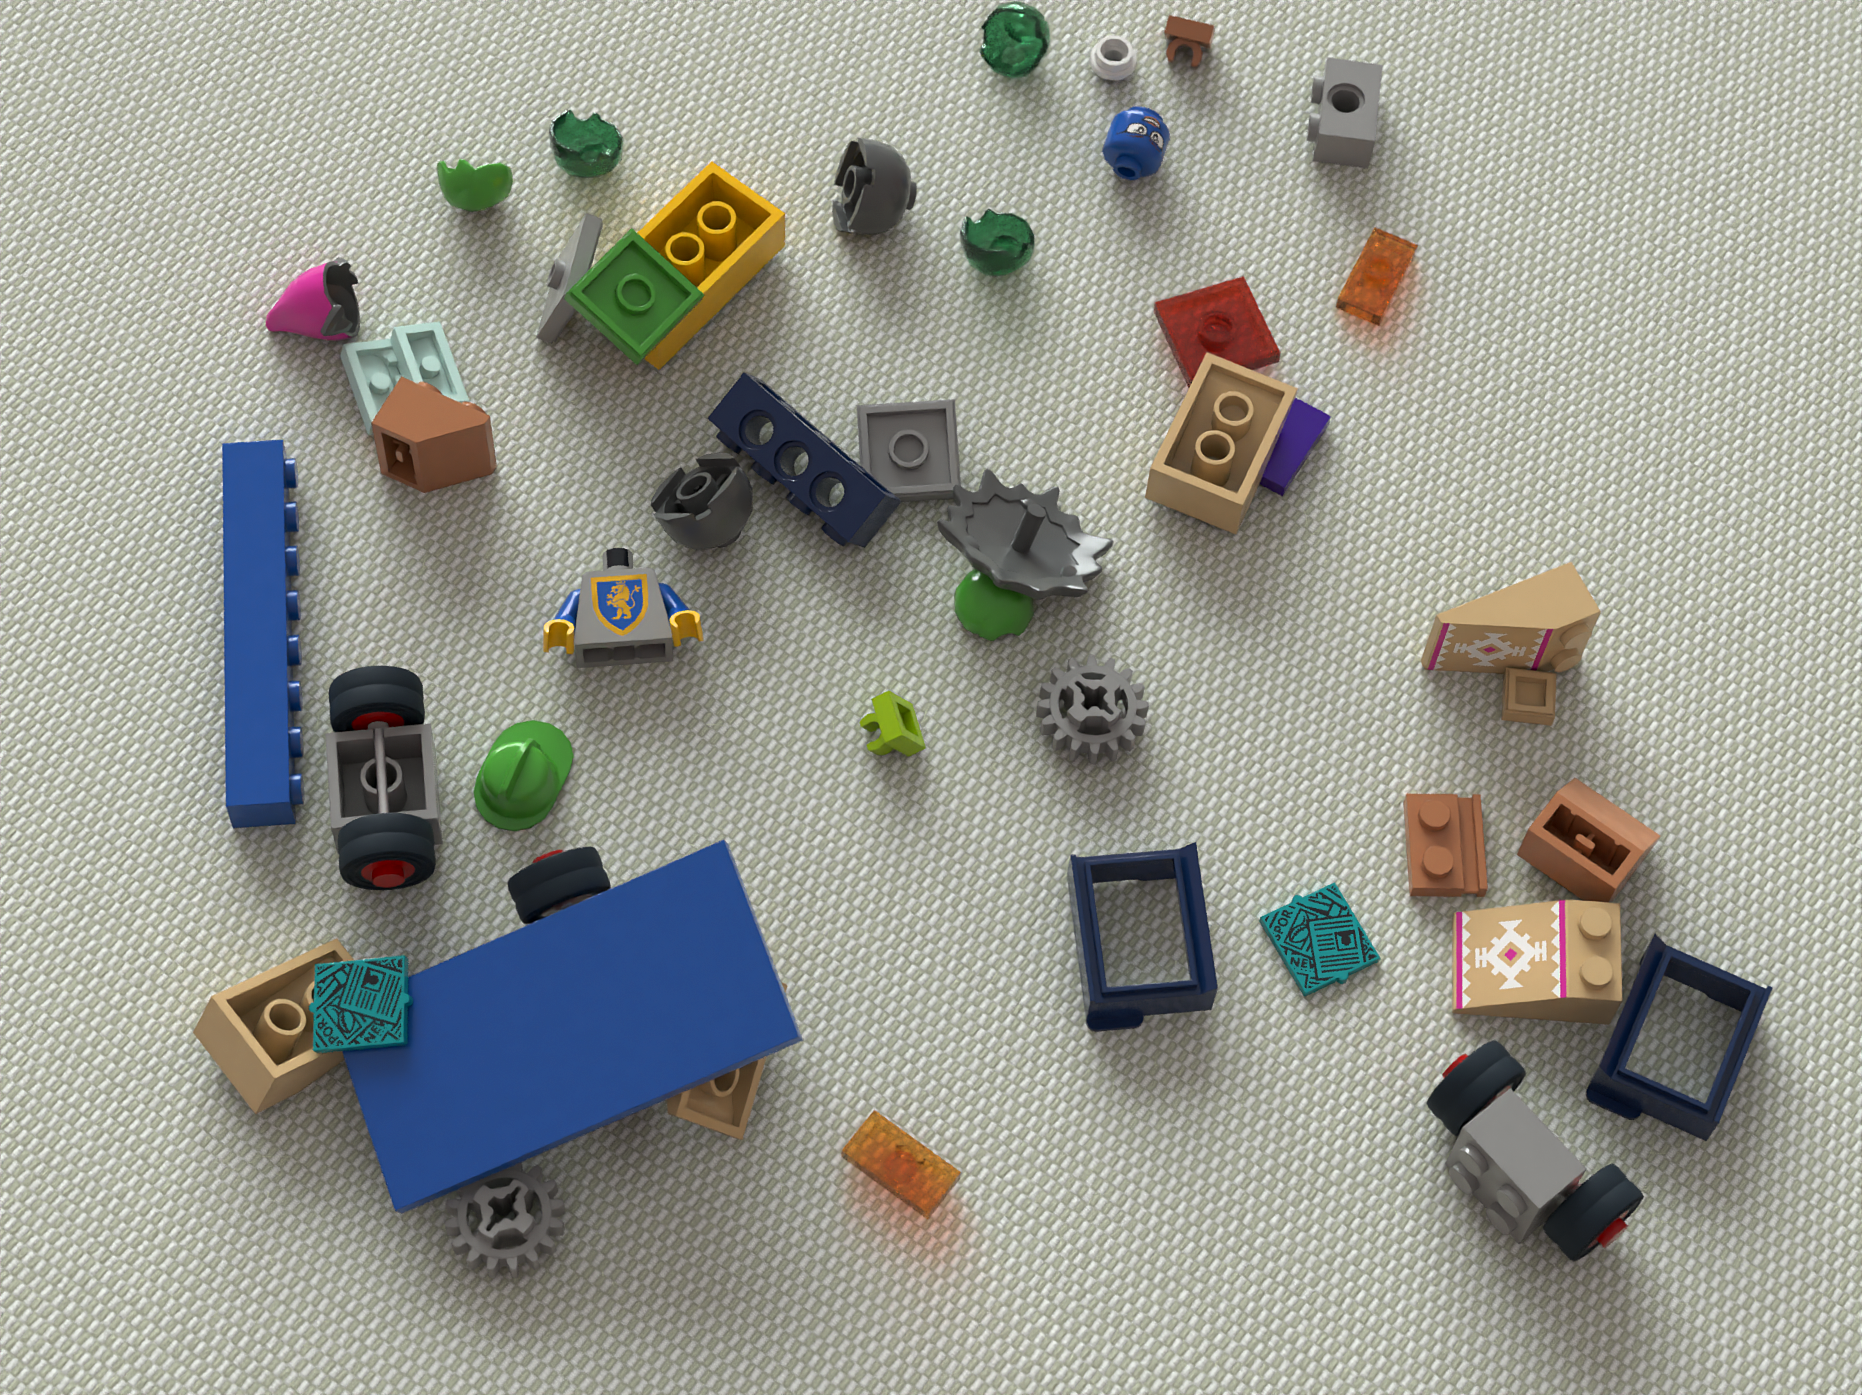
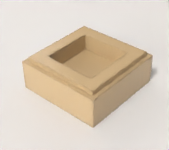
M1506 667L1503 674L1501 720L1552 726L1555 719L1557 673Z

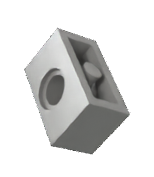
M1327 57L1323 76L1314 75L1310 103L1319 104L1318 114L1310 113L1306 141L1315 142L1313 161L1369 168L1376 138L1383 65Z

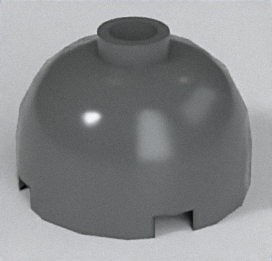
M857 137L858 142L850 141L847 144L836 172L834 185L841 186L843 189L842 204L832 200L834 224L838 231L877 235L889 231L902 219L906 210L912 209L916 200L917 186L915 182L911 181L910 169L901 153L892 146L880 141Z
M717 452L696 458L695 460L700 467L691 470L687 474L684 473L681 467L674 471L658 487L651 499V507L656 512L653 515L674 542L686 548L704 550L729 546L739 538L741 530L745 527L753 511V489L747 475L732 454Z

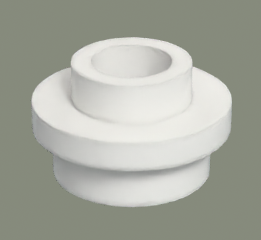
M1109 35L1102 38L1093 47L1090 54L1091 68L1098 76L1107 80L1124 79L1131 75L1136 67L1137 56L1135 50L1126 38L1118 35Z

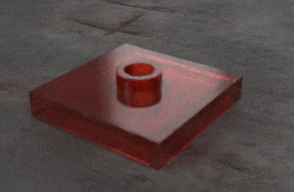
M1244 276L1157 301L1154 304L1153 312L1188 388L1206 353L1213 354L1250 370L1279 362L1281 353Z

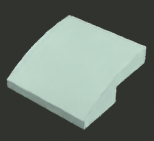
M440 322L394 327L390 339L343 344L340 357L368 435H373L371 422L401 376L417 384L419 382L429 383L436 387L442 395L460 403L469 402Z

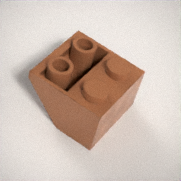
M401 376L371 422L381 474L423 493L491 475L497 467L490 416L474 403L467 401L460 403L442 395L436 387L429 383L419 382L417 384Z
M1574 778L1556 792L1528 828L1517 855L1583 901L1612 903L1661 836L1580 780Z

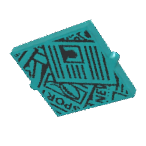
M1335 882L1304 897L1295 895L1291 903L1260 917L1259 922L1304 997L1335 982L1345 984L1348 976L1380 960L1379 954Z
M402 955L315 964L314 1002L309 1005V1011L314 1014L313 1051L315 1053H328L407 1045L408 1007L413 1003V998L408 995L409 958Z

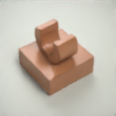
M1169 15L1164 33L1166 39L1173 40L1168 45L1166 51L1168 62L1174 63L1175 54L1179 48L1188 47L1193 51L1191 67L1197 68L1202 61L1201 47L1211 49L1215 34L1214 25Z

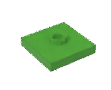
M631 228L566 293L564 299L638 366L701 302L704 294Z

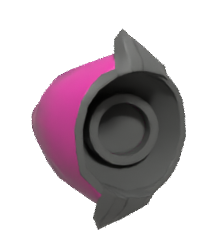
M337 257L334 261L307 270L293 280L275 306L269 311L265 321L267 330L272 332H292L330 341L348 340L356 337L360 329V314L358 301L352 285L359 283L355 273L350 270L351 265L348 261Z

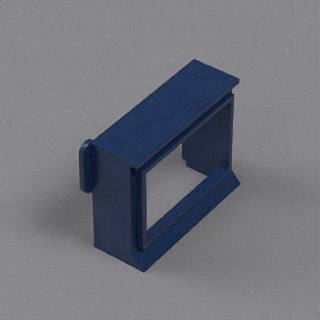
M1196 842L1180 849L1087 857H1076V854L1070 855L1067 882L1086 1026L1094 1032L1135 1029L1142 1025L1144 1016L1212 1010L1218 985ZM1175 879L1190 980L1107 987L1093 883Z
M1654 934L1640 960L1639 965L1641 966L1601 1062L1586 1089V1098L1590 1103L1628 1120H1635L1639 1118L1641 1113H1644L1707 1141L1720 1122L1772 987H1761L1666 945ZM1663 975L1703 992L1709 998L1741 1012L1705 1103L1625 1068Z

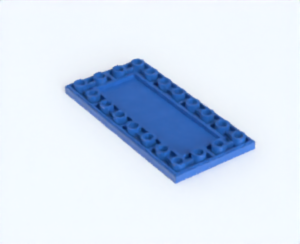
M721 840L408 977V995L413 998V1003L408 1007L407 1045L342 1051L394 1209L396 1212L403 1214L803 1041L730 846L725 840Z

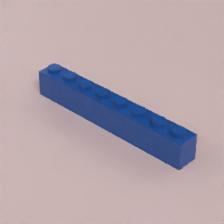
M283 440L222 443L226 809L233 828L296 824L295 805H303L305 801L302 773L295 774L294 759L303 758L304 755L302 728L294 727V712L302 711L303 709L300 680L293 681V666H301L302 664L300 636L292 635V621L301 620L299 591L291 590V576L300 575L298 546H290V532H299L297 502H290L289 489L298 488L296 458L287 459Z

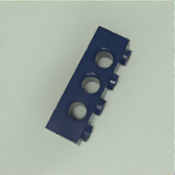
M743 372L707 418L720 429L716 437L725 446L737 454L744 450L755 460L751 468L759 476L772 485L777 480L790 491L786 499L808 516L812 511L825 521L821 527L822 531L843 547L849 542L865 548L902 502L764 381ZM771 422L773 434L768 442L761 444L759 438L760 431L765 424ZM806 452L808 455L807 468L800 475H796L794 470L795 461L800 454ZM842 483L844 488L843 498L837 505L831 506L829 501L830 491L836 484Z

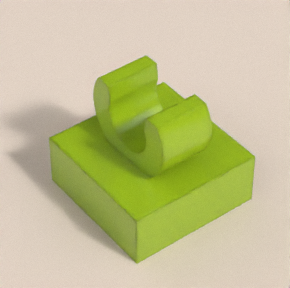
M889 690L871 699L875 713L864 716L860 720V725L869 732L880 728L881 734L877 740L867 744V749L870 752L882 756L895 749L910 757L926 749L912 703Z

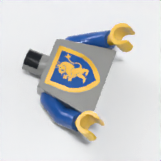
M612 548L605 551L602 555L603 571L584 573L582 575L581 588L571 591L554 619L543 626V652L549 653L550 648L562 646L566 648V654H573L575 645L577 668L673 661L672 639L675 647L681 646V639L686 637H695L698 639V642L704 641L700 615L695 611H690L670 585L658 583L654 569L649 567L633 568V554L625 548Z

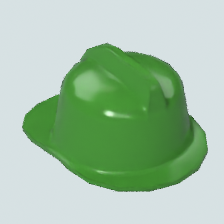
M531 720L516 723L500 734L492 745L478 773L473 792L476 808L485 821L498 829L515 832L532 828L545 819L554 806L570 773L573 762L571 742L563 731L550 723Z

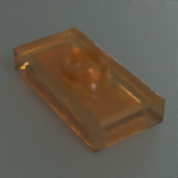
M1374 227L1337 298L1335 308L1379 326L1416 255L1418 245Z
M875 1110L841 1150V1157L927 1220L961 1177L959 1170Z

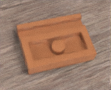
M1406 793L1403 806L1409 896L1461 897L1462 894H1476V897H1484L1488 890L1481 794H1473L1472 798L1458 797V794Z

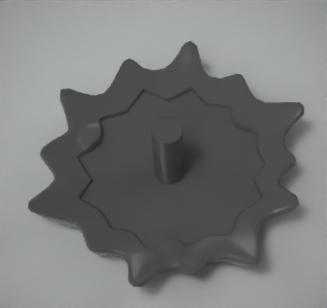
M989 469L983 472L977 492L967 491L959 485L953 487V498L957 506L950 505L947 508L949 521L940 519L937 522L938 529L944 538L963 553L974 569L987 575L995 586L1019 592L1037 600L1049 596L1081 597L1086 594L1088 588L1084 582L1094 579L1102 572V566L1095 560L1105 555L1114 542L1112 539L1085 534L1081 530L1078 516L1065 514L1060 511L1057 506L1060 493L1059 487L1053 486L1041 494H1034L1028 491L1021 483L1013 488L1002 485L995 474Z

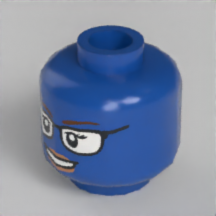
M1141 106L1129 108V110L1116 114L1113 118L1102 148L1103 157L1110 167L1113 168L1114 173L1123 179L1137 180L1140 177H1148L1157 173L1162 164L1170 140L1169 129L1163 122L1162 117L1154 110Z

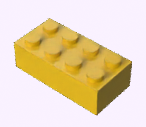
M712 161L637 232L704 294L701 302L645 357L647 362L660 370L785 246V213Z

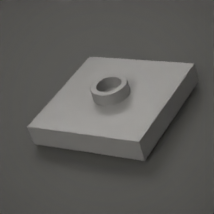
M586 213L560 256L554 261L547 279L546 286L550 287L537 332V339L552 344L553 341L557 340L576 311L564 297L591 269L603 226L601 218Z
M955 399L857 405L860 466L902 502L954 499L953 487L955 485L961 486Z

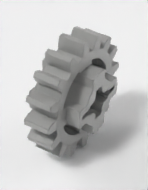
M1089 655L1087 664L1080 666L1072 657L1068 659L1066 673L1054 667L1051 670V683L1043 682L1041 685L1039 698L1042 700L1038 701L1036 717L1043 718L1040 732L1042 735L1055 734L1052 742L1053 750L1057 751L1065 745L1070 748L1069 760L1075 761L1082 752L1088 753L1090 764H1096L1098 754L1105 752L1111 761H1115L1117 759L1118 746L1130 752L1134 748L1135 736H1142L1144 733L1146 721L1143 718L1147 717L1149 707L1147 701L1141 700L1145 687L1143 683L1130 685L1133 673L1130 668L1120 673L1114 671L1115 659L1110 658L1104 666H1098L1095 655ZM1061 699L1064 701V709L1068 711L1067 717L1064 719L1061 716L1058 705ZM1120 700L1125 707V719L1121 718V710L1117 707V702Z
M522 1162L511 1166L510 1169H504L456 1190L460 1199L446 1200L447 1213L454 1216V1218L445 1221L447 1235L457 1236L452 1242L453 1251L456 1255L469 1251L466 1259L468 1268L474 1270L482 1262L487 1263L489 1277L495 1278L500 1266H508L512 1278H516L519 1275V1264L526 1262L533 1270H537L540 1268L537 1257L540 1251L549 1255H553L556 1252L555 1243L550 1236L564 1235L563 1221L555 1217L563 1215L565 1209L562 1199H553L558 1193L556 1182L550 1180L541 1184L543 1178L542 1167L536 1165L528 1173L523 1172ZM534 1199L538 1201L542 1209L540 1225L535 1222L533 1216L528 1214L533 1207L532 1201ZM471 1210L482 1221L477 1227L478 1233L475 1237L470 1231L468 1224ZM511 1211L514 1212L515 1219L513 1221L504 1218L499 1224L496 1223L495 1216L497 1214L506 1217ZM517 1246V1247L511 1248V1249H502V1248H506V1247Z

